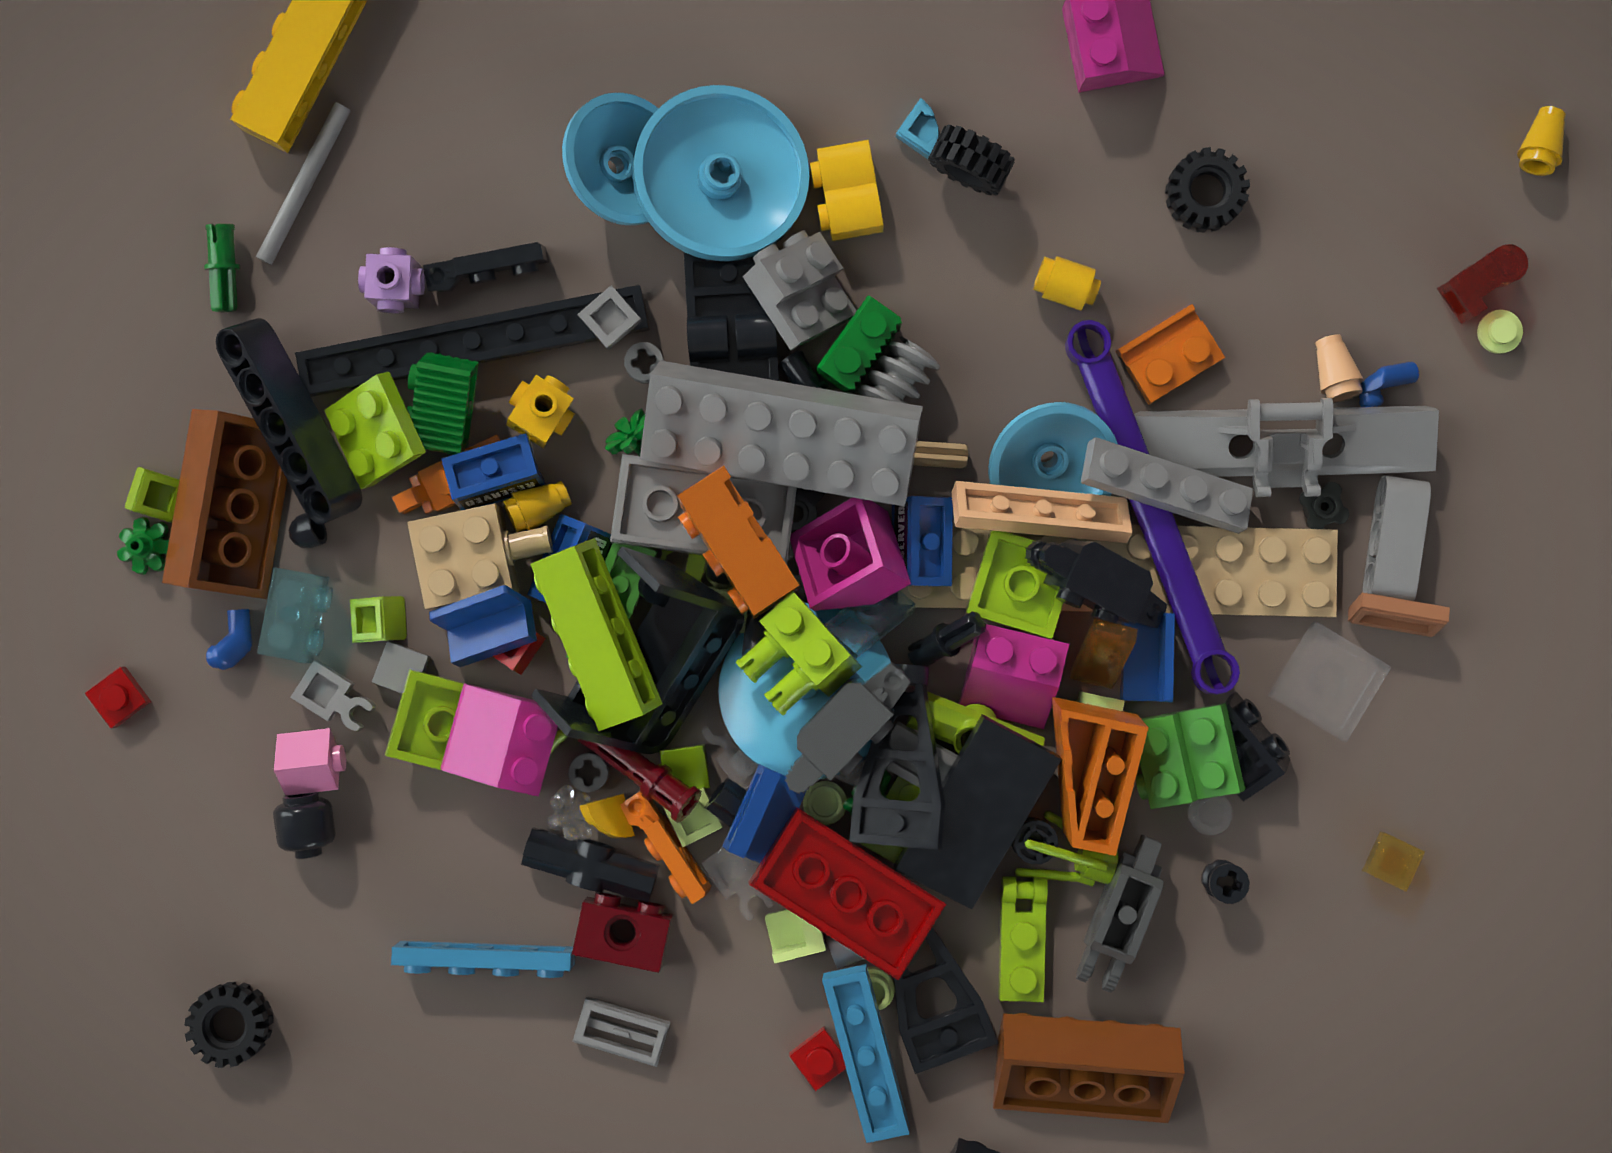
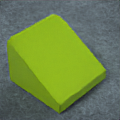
M137 467L125 508L172 523L180 479Z
M382 596L350 599L352 643L406 639L407 628L404 597Z
M705 744L660 750L661 764L669 766L672 769L673 776L689 788L696 786L698 789L702 787L705 789L710 788Z

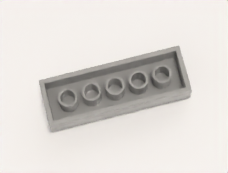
M660 361L650 373L640 460L707 472H714L724 465L730 476L905 507L923 406Z

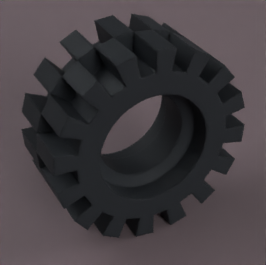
M952 125L943 127L928 158L930 164L936 167L937 171L948 175L947 178L952 181H959L966 188L968 186L972 187L976 192L981 193L983 191L986 195H998L1015 163L1014 157H1011L1007 150L1001 149L1002 146L998 143H992L988 137L984 135L982 137L978 136L975 131L970 129L966 131L963 127L957 125L956 127Z
M1211 147L1202 148L1198 153L1194 150L1186 158L1182 159L1171 172L1168 178L1170 180L1165 188V194L1169 196L1166 204L1167 208H1173L1174 213L1172 217L1176 221L1179 218L1184 221L1183 227L1190 229L1193 226L1197 228L1196 232L1202 233L1207 229H1211V232L1217 231L1222 226L1228 225L1243 210L1242 207L1249 197L1246 191L1250 188V179H1244L1247 170L1244 165L1239 168L1235 164L1238 160L1235 155L1232 154L1228 158L1224 156L1226 150L1220 148L1216 152H1211ZM1208 174L1216 177L1221 182L1223 197L1218 204L1204 206L1193 198L1191 185L1196 177Z
M235 981L227 982L224 985L219 984L199 996L198 1001L190 1006L188 1011L191 1012V1015L185 1018L184 1026H190V1031L185 1033L186 1042L193 1040L195 1046L190 1048L193 1054L196 1055L201 1052L204 1055L201 1061L206 1064L214 1061L216 1062L215 1067L223 1068L230 1064L231 1068L238 1066L244 1061L246 1062L266 1045L264 1042L270 1038L272 1030H269V1025L274 1023L273 1015L268 1016L267 1010L271 1008L268 1000L264 1003L260 1000L263 993L258 989L252 992L249 990L251 985L246 983L236 985ZM233 1008L241 1013L245 1021V1030L240 1039L227 1041L217 1035L213 1022L216 1013L220 1009Z

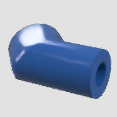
M1414 362L1381 367L1361 383L1363 392L1358 395L1360 406H1381L1384 402L1381 390L1417 382L1419 378L1417 365Z
M250 609L227 611L229 633L206 652V660L211 667L222 670L232 668L251 650Z

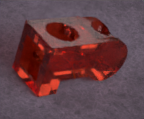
M1502 245L1437 287V290L1462 324L1488 308L1482 300L1483 296L1495 288L1505 287L1521 279L1526 274L1528 269L1527 255L1516 245Z

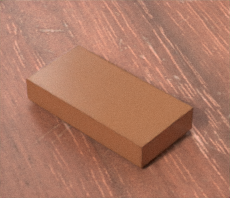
M1362 592L1349 606L1348 622L1433 637L1449 622L1450 607Z

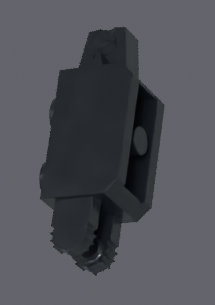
M1071 538L1061 542V544H1056L1054 542L1047 543L1037 540L1032 541L1025 548L1027 563L1047 574L1043 584L1058 591L1055 598L1075 608H1081L1083 604L1093 610L1090 615L1093 619L1112 627L1116 626L1117 621L1130 624L1138 623L1152 628H1158L1161 618L1166 612L1168 604L1150 591L1153 581L1148 570L1095 541L1085 542Z

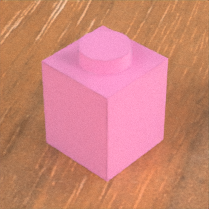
M330 728L277 734L274 772L285 796L338 790L339 773L346 770V754L343 745L336 744Z

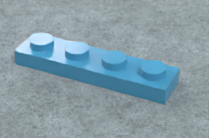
M400 941L392 947L391 965L404 966V972L414 974L431 972V967H448V973L453 975L475 974V968L493 969L492 974L495 976H518L520 969L537 970V976L542 978L563 977L564 971H571L575 965V955H572L573 946Z
M867 964L823 973L822 982L866 1143L909 1135L910 1125Z

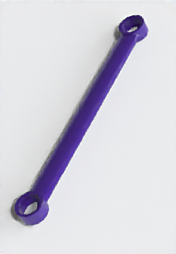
M1085 320L1079 322L1069 332L1065 342V350L1069 359L1080 370L1096 414L1110 428L1118 445L1149 454L1109 351L1111 346L1110 333L1104 325L1097 321ZM1085 329L1095 331L1102 338L1104 349L1101 355L1094 356ZM1075 333L1077 334L1084 357L1078 354L1074 348L1073 339ZM1130 499L1193 662L1191 675L1194 684L1205 694L1218 695L1228 692L1238 682L1240 675L1239 665L1234 656L1225 650L1173 513ZM1213 655L1224 659L1230 667V681L1225 687L1216 673L1212 659ZM1202 662L1214 689L1210 688L1201 677Z

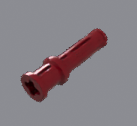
M578 739V742L591 749L612 767L640 787L642 797L648 801L654 799L670 811L671 818L675 822L683 821L698 803L702 791L696 786L689 788L672 775V769L666 764L655 765L639 752Z

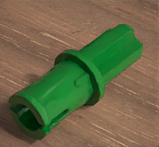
M214 224L205 225V230L207 231L208 264L204 265V270H209L211 309L215 312H233L237 309L236 270L240 269V264H236L235 225L216 224L214 226Z

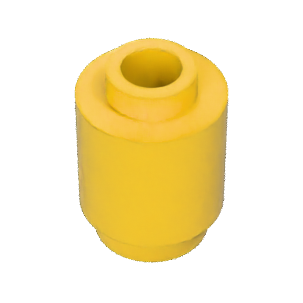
M1044 256L1033 290L1042 293L1041 298L1081 311L1085 303L1093 305L1101 280L1094 278L1096 273L1094 268L1056 256L1055 259Z

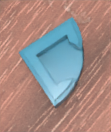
M920 98L896 132L895 137L928 159L939 137V129L933 110Z

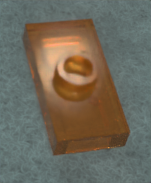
M1094 618L1072 665L1070 678L1113 689L1136 643L1138 629Z

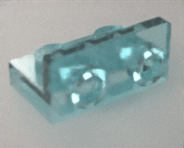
M274 567L257 654L294 660V662L312 663L314 656L320 655L325 636L324 630H319L322 614L329 611L333 597V588L328 586L330 577Z

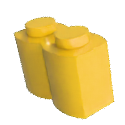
M869 140L818 148V161L810 162L814 189L822 187L825 204L817 205L821 231L830 230L832 241L883 232L884 224Z

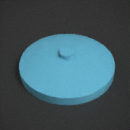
M726 85L693 88L665 102L651 116L641 132L635 150L632 170L634 190L639 206L655 231L679 250L698 258L713 261H734L755 256L769 245L780 241L794 225L804 206L810 177L808 157L803 141L787 116L778 107L760 95L742 88Z
M838 608L819 611L812 610L862 666L849 679L862 678L866 682L891 662L878 637L868 626L853 615ZM741 633L730 647L721 668L718 689L721 714L732 739L751 761L786 776V774H789L788 770L791 769V765L793 766L794 762L802 755L797 749V735L799 731L841 687L830 697L820 689L815 691L812 688L782 716L774 708L773 703L769 702L764 696V693L771 690L794 669L792 663L795 661L791 657L787 659L783 656L756 683L752 682L743 672L744 670L736 664V661L743 657L744 633ZM869 740L858 751L863 757L859 763L867 757L872 740ZM823 774V775L819 778V780H820V779H825V778H827V777Z

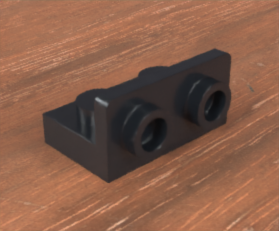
M1234 692L1227 698L1225 703L1245 786L1243 792L1236 794L1244 802L1284 775L1291 759L1288 746L1278 734H1271L1261 722L1262 716L1253 702L1249 699L1243 700L1237 692Z

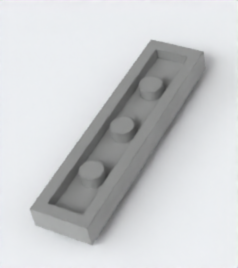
M1097 437L1088 442L1081 478L1082 484L1238 534L1247 530L1253 488Z

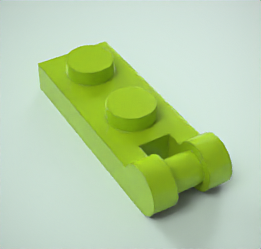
M1002 876L998 998L1000 1001L1044 1002L1046 904L1048 897L1046 877H1033L1031 882L1016 881V877ZM1016 899H1031V911L1015 910Z

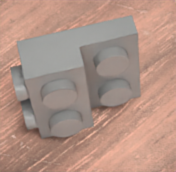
M802 230L783 243L784 249L780 251L775 244L769 245L753 257L756 264L743 276L790 350L850 321L857 311L835 278L844 268L820 232L809 237L806 231Z

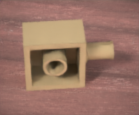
M497 504L407 522L424 607L428 610L438 609L502 585L520 592L514 566L515 560L544 553H553L551 534L547 525L542 526V528L509 534L503 508Z

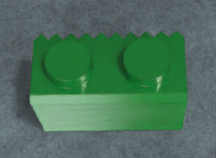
M868 295L818 364L817 374L840 391L855 394V389L859 388L860 382L865 380L866 374L870 372L871 367L875 366L876 360L879 359L881 353L885 352L886 346L891 342V339L895 338L896 332L900 331L902 325L901 317Z
M429 352L417 364H412L408 376V389L414 391L413 406H408L407 411L425 449L455 455L464 452L469 446L479 362Z

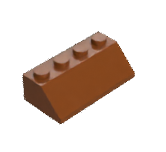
M192 409L162 583L267 599L287 478L254 418L217 410Z
M1003 1013L997 1044L993 1109L1169 1123L1185 1074L1181 1028L1164 1027L1160 1024H1126L1114 1020L1103 1022L1078 1020L1067 1016L1053 1018L1032 1016L1027 1013Z

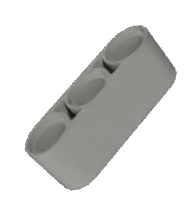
M1388 475L1381 477L1375 496L1363 579V593L1409 601L1415 600L1431 499V486L1429 482Z

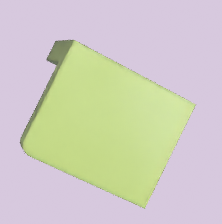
M788 909L766 914L765 922L772 946L774 963L826 951L823 932Z

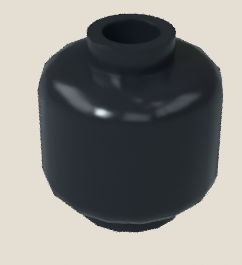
M318 792L284 796L282 798L283 803L278 805L273 812L278 847L285 851L295 852L296 859H306L321 855L322 847L330 844L336 834L331 802L319 797Z

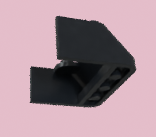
M621 547L617 554L641 577L638 583L640 595L647 602L653 604L635 633V637L663 704L643 716L598 731L594 719L589 716L586 710L585 697L578 681L568 696L536 688L531 696L567 737L643 754H655L666 748L673 740L740 633L744 624V615H741L729 599L674 564Z

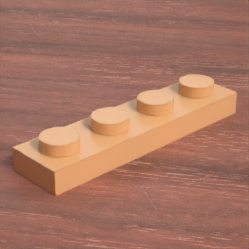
M956 481L951 492L955 527L1127 543L1132 534L1128 502L1125 497Z

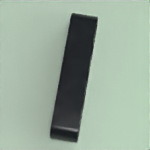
M256 318L220 330L215 341L219 357L308 517L315 523L324 524L357 510L362 503L360 486L272 326L266 320Z

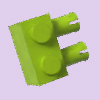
M794 591L790 592L759 621L766 629L764 631L766 636L741 659L736 661V664L744 670L743 672L754 683L783 656L787 659L791 657L795 661L792 663L794 669L771 690L764 693V696L769 702L773 703L774 708L782 716L812 688L815 691L820 689L830 697L862 668L858 661Z

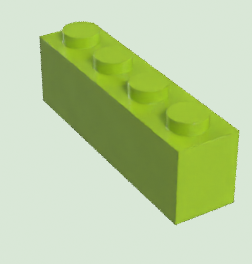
M593 538L531 563L536 588L544 596L551 614L552 627L562 640L569 657L568 665L570 671L578 679L585 697L586 710L589 716L594 719L598 731L643 716L662 705L663 703L596 539Z

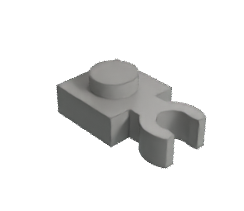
M319 660L312 662L290 697L326 721H331L336 712L341 714L343 724L354 731H360L364 727L363 724L357 722L353 717L355 707L362 706L370 712L376 708L375 703L366 697L353 698L350 696L349 692L355 683Z

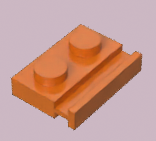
M1193 304L1115 351L1124 362L1126 370L1148 405L1226 358L1203 320L1201 321L1194 311L1195 307Z

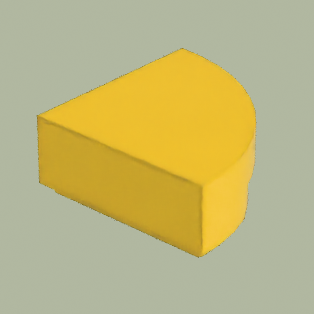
M624 793L579 806L586 822L608 837L619 839L635 836L633 827L629 825L620 806L626 801Z

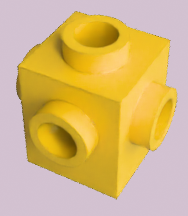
M535 375L530 384L522 380L509 400V403L515 408L508 417L506 426L520 435L527 433L530 441L544 449L554 432L562 436L575 415L574 412L569 410L574 399L567 394L570 389L550 375H547L545 379ZM538 404L545 405L549 411L540 412L535 406Z

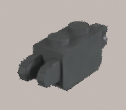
M890 662L866 682L862 678L848 679L801 728L797 735V749L802 755L794 762L793 766L791 765V769L788 770L789 774H786L787 779H785L789 791L792 790L798 794L800 792L804 793L823 774L830 781L838 772L846 777L863 759L858 751L869 740L877 744L893 728L894 724L889 720L894 715L895 709L893 707L911 682L910 678L897 665Z
M1141 835L1133 855L1124 852L1121 860L1118 861L1111 882L1108 885L1105 884L1083 940L1087 946L1077 969V980L1085 983L1093 974L1096 961L1101 952L1112 957L1102 979V990L1111 993L1118 984L1125 964H1132L1136 958L1163 889L1164 881L1160 879L1162 867L1155 865L1162 846L1160 841Z

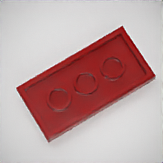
M797 807L748 882L756 890L898 981L946 906L944 902Z

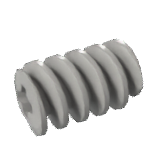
M901 336L900 339L903 343L892 341L888 344V350L893 358L887 356L879 357L878 364L883 372L872 370L868 373V379L874 387L860 385L858 393L861 396L905 403L903 400L905 396L919 399L921 395L913 384L916 381L928 385L931 381L924 373V368L928 367L939 370L940 365L923 348Z

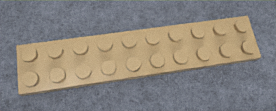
M953 521L952 586H906L897 591V607L967 609L990 530L955 527ZM1131 525L1132 534L1127 543L1077 539L1085 542L1095 541L1148 570L1153 581L1150 591L1168 604L1165 613H1173L1140 525ZM1178 526L1212 615L1336 617L1338 530L1247 527V530L1238 534L1219 527ZM1008 532L1034 541L1039 540L1047 543L1061 544V542L1071 539ZM1063 603L1061 611H1093L1083 604L1081 608H1075Z

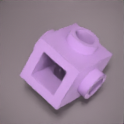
M380 248V254H366V266H360L358 274L359 291L364 293V298L377 307L379 312L404 313V308H419V295H423L425 290L424 269L420 268L421 265L411 255H407V251L404 249ZM385 273L395 274L392 282L385 284Z

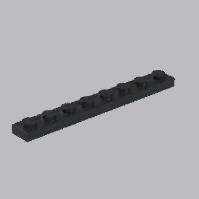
M635 285L615 289L642 320L628 334L650 330L641 286ZM602 292L295 352L299 376L310 397L357 388L380 373L390 372L393 380L408 378L412 364H417L429 352L477 361L480 364L597 341L599 339L577 314Z

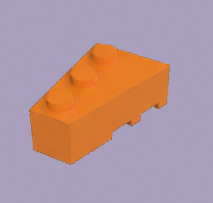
M723 465L677 495L680 506L684 511L683 514L678 516V519L691 539L700 535L709 549L702 554L716 577L724 573L732 584L733 588L727 591L741 615L749 610L755 619L781 602L790 592L798 591L800 585L771 539L767 537L753 516L754 512L747 501L742 499L730 481L731 476Z
M1052 697L1056 753L1062 759L1058 765L1063 832L1073 848L1116 856L1149 727L1138 714Z

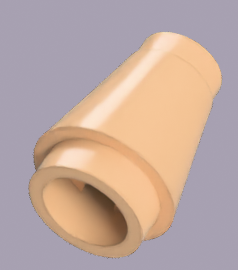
M1330 335L1316 341L1321 394H1326V397L1332 398L1333 403L1351 399L1362 393L1361 383L1364 381V378L1343 342L1341 335Z

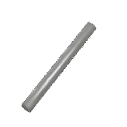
M337 102L334 103L256 255L258 259L270 265L274 262L351 112L347 107Z

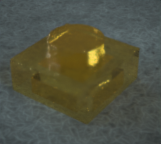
M1380 831L1362 871L1407 892L1425 851Z

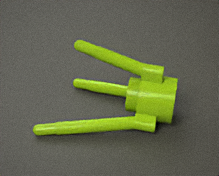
M1051 811L1044 813V817L1063 829L1061 817ZM1027 840L1025 842L1027 848L1074 862V870L1079 872L1017 868L1015 875L1019 877H1046L1047 880L1079 882L1092 887L1095 881L1108 885L1116 871L1118 851L1116 856L1079 849L1075 853L1049 844Z

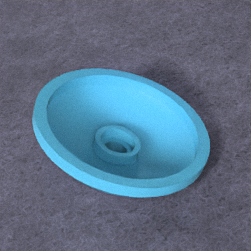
M608 93L584 104L576 111L568 123L562 145L565 173L575 194L596 215L621 225L648 223L639 206L634 190L633 159L643 128L659 108L636 95ZM608 161H611L615 164L617 169L616 173L611 171V169L608 166Z
M1066 402L1038 405L1015 417L998 436L989 459V482L994 485L1111 496L1112 493L1082 484L1081 478L1087 444L1090 440L1097 437L1115 444L1118 443L1107 424L1097 414L1085 407ZM1045 452H1054L1051 460L1047 462L1041 461V457Z

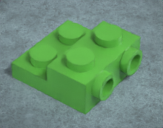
M1226 703L1141 718L1149 728L1140 759L1142 773L1137 775L1136 784L1139 796L1142 800L1148 799L1150 809L1193 803L1199 799L1236 794L1245 790Z

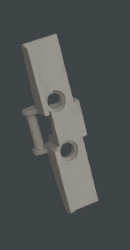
M1321 398L1320 402L1261 404L1259 399H1249L1247 409L1139 411L1134 414L1150 455L1216 477L1252 476L1256 497H1271V488L1302 487L1305 497H1319L1321 495V487L1318 484V475L1436 471L1439 410L1429 406L1333 408L1332 398ZM1316 420V429L1260 430V421ZM1333 433L1341 435L1343 443L1340 450L1332 455L1322 454L1323 446L1328 440L1333 438ZM1239 434L1248 435L1250 440H1253V448L1250 453L1241 457L1234 456L1229 452L1231 439Z

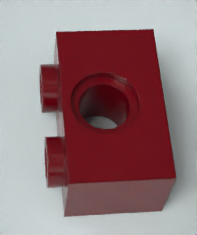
M595 892L594 898L587 896L582 903L572 955L659 973L664 960L673 914L664 913L665 906L654 902L639 901L638 907L621 904V897L615 894ZM619 919L630 921L635 927V937L628 941L618 939L612 931L613 922Z

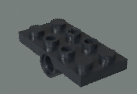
M684 253L687 342L690 366L779 381L776 327L743 278L756 264L753 260L754 256L734 261H713Z

